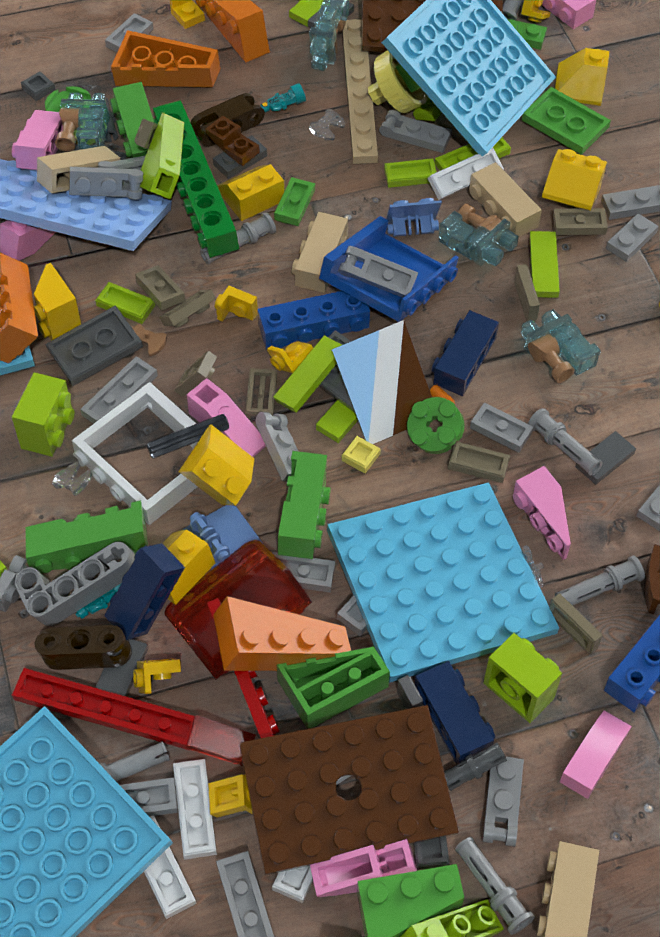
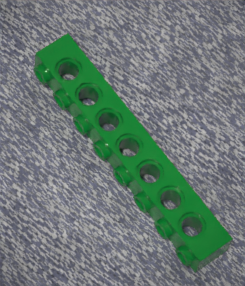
M181 100L154 107V123H159L162 113L184 122L180 176L178 178L179 182L176 185L180 197L186 198L183 199L187 215L192 213L190 220L194 232L199 231L197 238L201 249L206 248L209 258L238 250L239 243L235 226Z

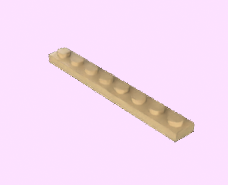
M362 19L346 20L345 27L342 30L353 164L378 163L373 101L368 94V87L371 86L368 51H361Z

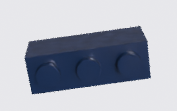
M469 310L464 319L460 318L456 325L453 339L450 337L447 339L443 349L444 354L441 358L437 357L433 363L431 370L434 373L433 384L464 396L497 338L499 322Z
M162 543L144 546L136 552L134 562L129 571L123 576L122 584L117 593L111 598L110 606L104 615L112 625L121 628L126 640L148 634L185 569L182 563Z
M447 661L416 675L415 687L423 699V706L428 705L431 720L457 765L466 760L465 757L472 754L473 756L492 746L495 733L490 723L484 722L479 714L480 708L473 695L469 696L466 692L462 674L458 669L454 670L450 662Z

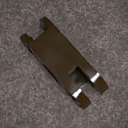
M243 93L198 113L192 118L190 123L200 142L204 146L210 147L216 144L206 134L205 129L220 117L224 116L239 125L242 133L260 124L265 116V111L260 105H254L255 100L251 94Z
M114 625L49 628L40 632L34 642L35 649L42 657L46 666L53 670L115 668L126 664L132 656V647L125 640L123 631ZM122 649L121 653L118 656H112L113 654L119 652Z

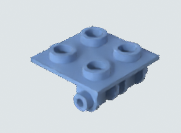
M425 198L416 203H409L406 200L394 202L393 205H389L386 219L389 220L387 234H392L393 237L406 236V222L408 236L411 235V221H414L416 235H419L418 221H420L421 234L434 233V231L439 230V222L434 219L437 217L442 201Z
M225 505L207 516L195 512L189 518L191 521L190 525L183 529H187L208 543L216 562L211 568L213 573L246 555L248 549L255 550L263 545V542L236 506Z

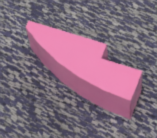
M604 710L567 765L560 783L588 799L632 726Z
M407 839L385 845L384 849L375 850L374 845L333 856L328 861L310 865L317 897L356 893L358 881L417 871L412 848Z

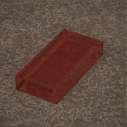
M196 715L193 719L186 748L243 766L239 743L255 740L256 734Z

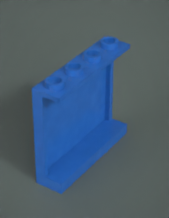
M379 216L324 256L319 278L400 322L408 315H413L417 307L421 304H426L434 293H439L446 283H451L458 273L456 265L459 257L455 255L446 264L430 258L387 235L386 230L389 220ZM348 246L357 247L418 272L411 292L402 298L353 277L340 274L338 269L340 264L346 260L347 256L345 253ZM356 261L355 267L362 269L364 262Z

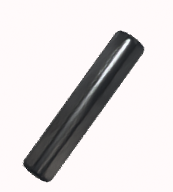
M224 414L217 415L148 442V452L155 459L198 442L209 425H213L220 432L229 429V422Z

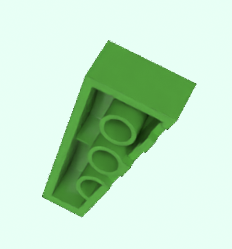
M141 500L131 502V508L119 510L117 506L105 508L106 514L90 516L89 513L77 515L71 522L58 519L25 527L26 560L28 566L38 570L40 573H48L59 569L71 570L115 542L126 544L136 554L140 548L148 546L147 529Z

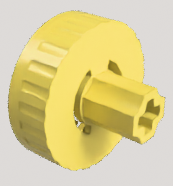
M387 50L376 57L374 61V74L377 82L368 87V94L376 105L388 101L399 112L409 113L425 104L428 96L421 88L413 92L410 91L396 69L399 62Z

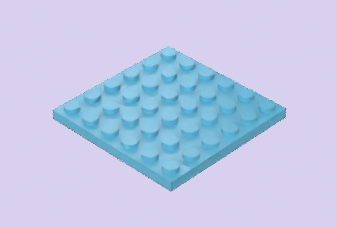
M426 0L381 42L482 157L490 151L556 78L491 0Z
M489 482L327 525L328 535L353 596L355 595L360 613L367 624L366 627L374 647L390 671L389 683L405 676L410 677L423 673L447 661L452 665L493 653L513 633L530 642L558 633L559 626Z
M44 706L0 746V937H76L168 849L173 842Z

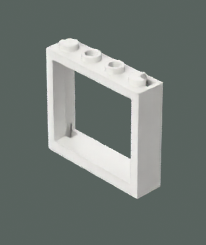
M149 382L72 440L73 455L78 459L79 465L82 467L86 465L91 470L95 480L100 484L105 483L114 498L119 502L123 500L128 505V508H131V502L141 500L145 522L148 525L161 517L198 486L180 474L147 500L93 448L147 407L174 432L196 424ZM198 442L190 444V446L194 449Z

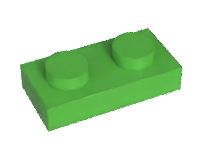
M507 19L531 48L541 50L547 27Z
M291 177L274 212V220L299 226L315 192V183Z

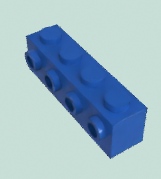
M343 291L258 309V326L266 350L270 346L283 348L296 341L307 343L311 340L320 339L324 335L329 337L335 330L340 334L352 331L358 332L369 328L370 325L368 305Z
M660 615L609 676L604 688L607 694L634 713L641 704L646 707L656 694V691L653 689L658 682L660 683Z

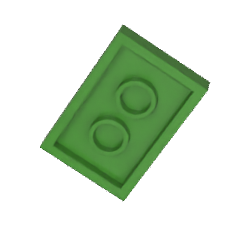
M550 87L522 114V121L581 155L610 127L611 123L610 119L553 87Z

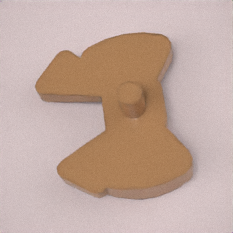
M141 324L133 327L140 340L148 344V354L150 357L159 353L165 347L167 342L165 333L155 334L145 330Z

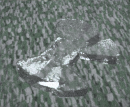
M327 109L325 116L319 119V121L310 123L309 129L313 135L319 138L324 137V140H334L335 135L329 127L334 125L344 128L345 122L337 112Z
M75 462L69 465L67 469H62L58 472L52 484L56 489L64 487L71 490L72 494L77 496L91 481L92 472L87 470L76 478L75 475L80 468V464Z
M525 546L523 547L524 551H521L520 554L532 570L536 587L543 588V579L540 573V569L544 568L543 563L535 565L530 548Z

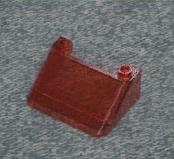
M252 540L245 543L203 576L176 605L171 602L166 607L164 614L212 676L218 679L229 671H224L216 626L207 602L219 598L220 602L223 603L228 596L300 615L312 601L289 568L259 540Z

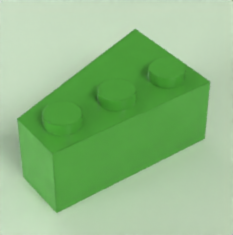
M138 82L113 88V98L110 99V105L113 114L115 113L117 118L116 124L119 135H123L125 141L123 142V148L126 157L146 156L148 149L137 145L134 141L142 119L154 122L143 84Z
M292 451L291 476H288L287 480L289 488L286 501L283 504L278 533V555L313 559L315 548H321L323 530H319V526H325L327 509L323 508V505H329L331 487H326L327 455Z
M374 647L336 653L335 657L316 660V657L306 659V662L297 664H277V681L307 729L323 723L389 687L390 671Z
M457 864L358 881L357 897L365 937H401L414 924L462 908L464 893Z

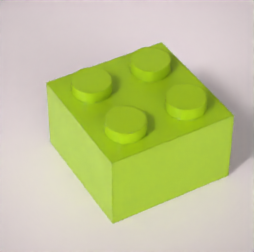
M33 373L12 415V421L21 449L53 457L56 448L62 445L64 431L67 425H71L75 414L74 409H72L71 394L68 392L66 380Z
M513 633L489 656L483 684L526 721L531 723L554 700L562 672L553 660L540 655L530 641L520 638Z

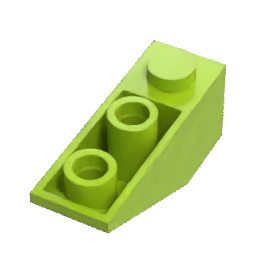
M162 113L140 170L143 172V181L140 183V187L168 199H171L180 176L184 131L183 121Z
M488 899L414 924L401 937H492L503 931L504 928L490 907Z

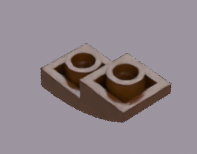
M224 116L205 129L206 134L213 142L242 166L260 153L259 145L242 135L241 127Z
M654 544L644 579L645 602L647 610L651 614L655 613L657 605L660 604V545Z

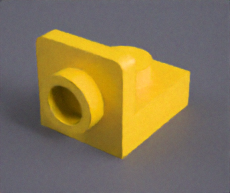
M170 0L171 14L184 29L205 21L204 12L193 0Z
M524 0L521 14L529 16L528 20L542 22V19L550 17L551 12L539 10L543 0Z
M228 286L225 292L219 294L215 301L214 307L217 312V320L222 322L229 312L252 321L258 314L257 297L232 286Z
M296 341L289 344L285 350L270 346L267 351L271 356L270 362L277 370L293 373L312 351L313 347L311 344Z
M180 659L137 661V669L133 670L134 687L138 688L139 693L151 694L150 675H153V680L171 679L172 673L181 672Z
M241 774L208 783L210 815L217 818L241 811H247L252 814L245 775Z

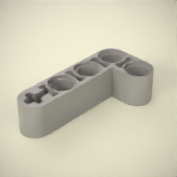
M115 542L52 582L38 570L32 567L24 568L17 574L15 586L28 613L42 624L53 626L121 584L123 576L129 571L135 560V553L126 544ZM100 572L99 576L93 580L94 576ZM74 589L73 593L68 596V593ZM48 605V608L42 612L44 607Z

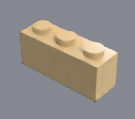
M106 146L37 157V182L50 193L68 191L70 167L98 168L99 162L118 161L120 157Z
M496 162L471 174L469 192L472 198L478 200L488 215H497L506 225L505 232L514 240L539 227L542 210Z
M318 212L315 221H311L309 224L307 240H303L301 243L300 257L293 262L292 274L295 275V286L325 293L329 283L319 278L325 255L346 241L348 236V218Z
M560 841L556 852L550 851L547 871L552 872L551 883H545L541 902L547 904L546 915H540L536 936L587 937L599 850Z

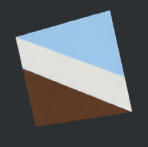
M404 320L332 349L364 437L371 444L407 430V422L413 405L432 398Z

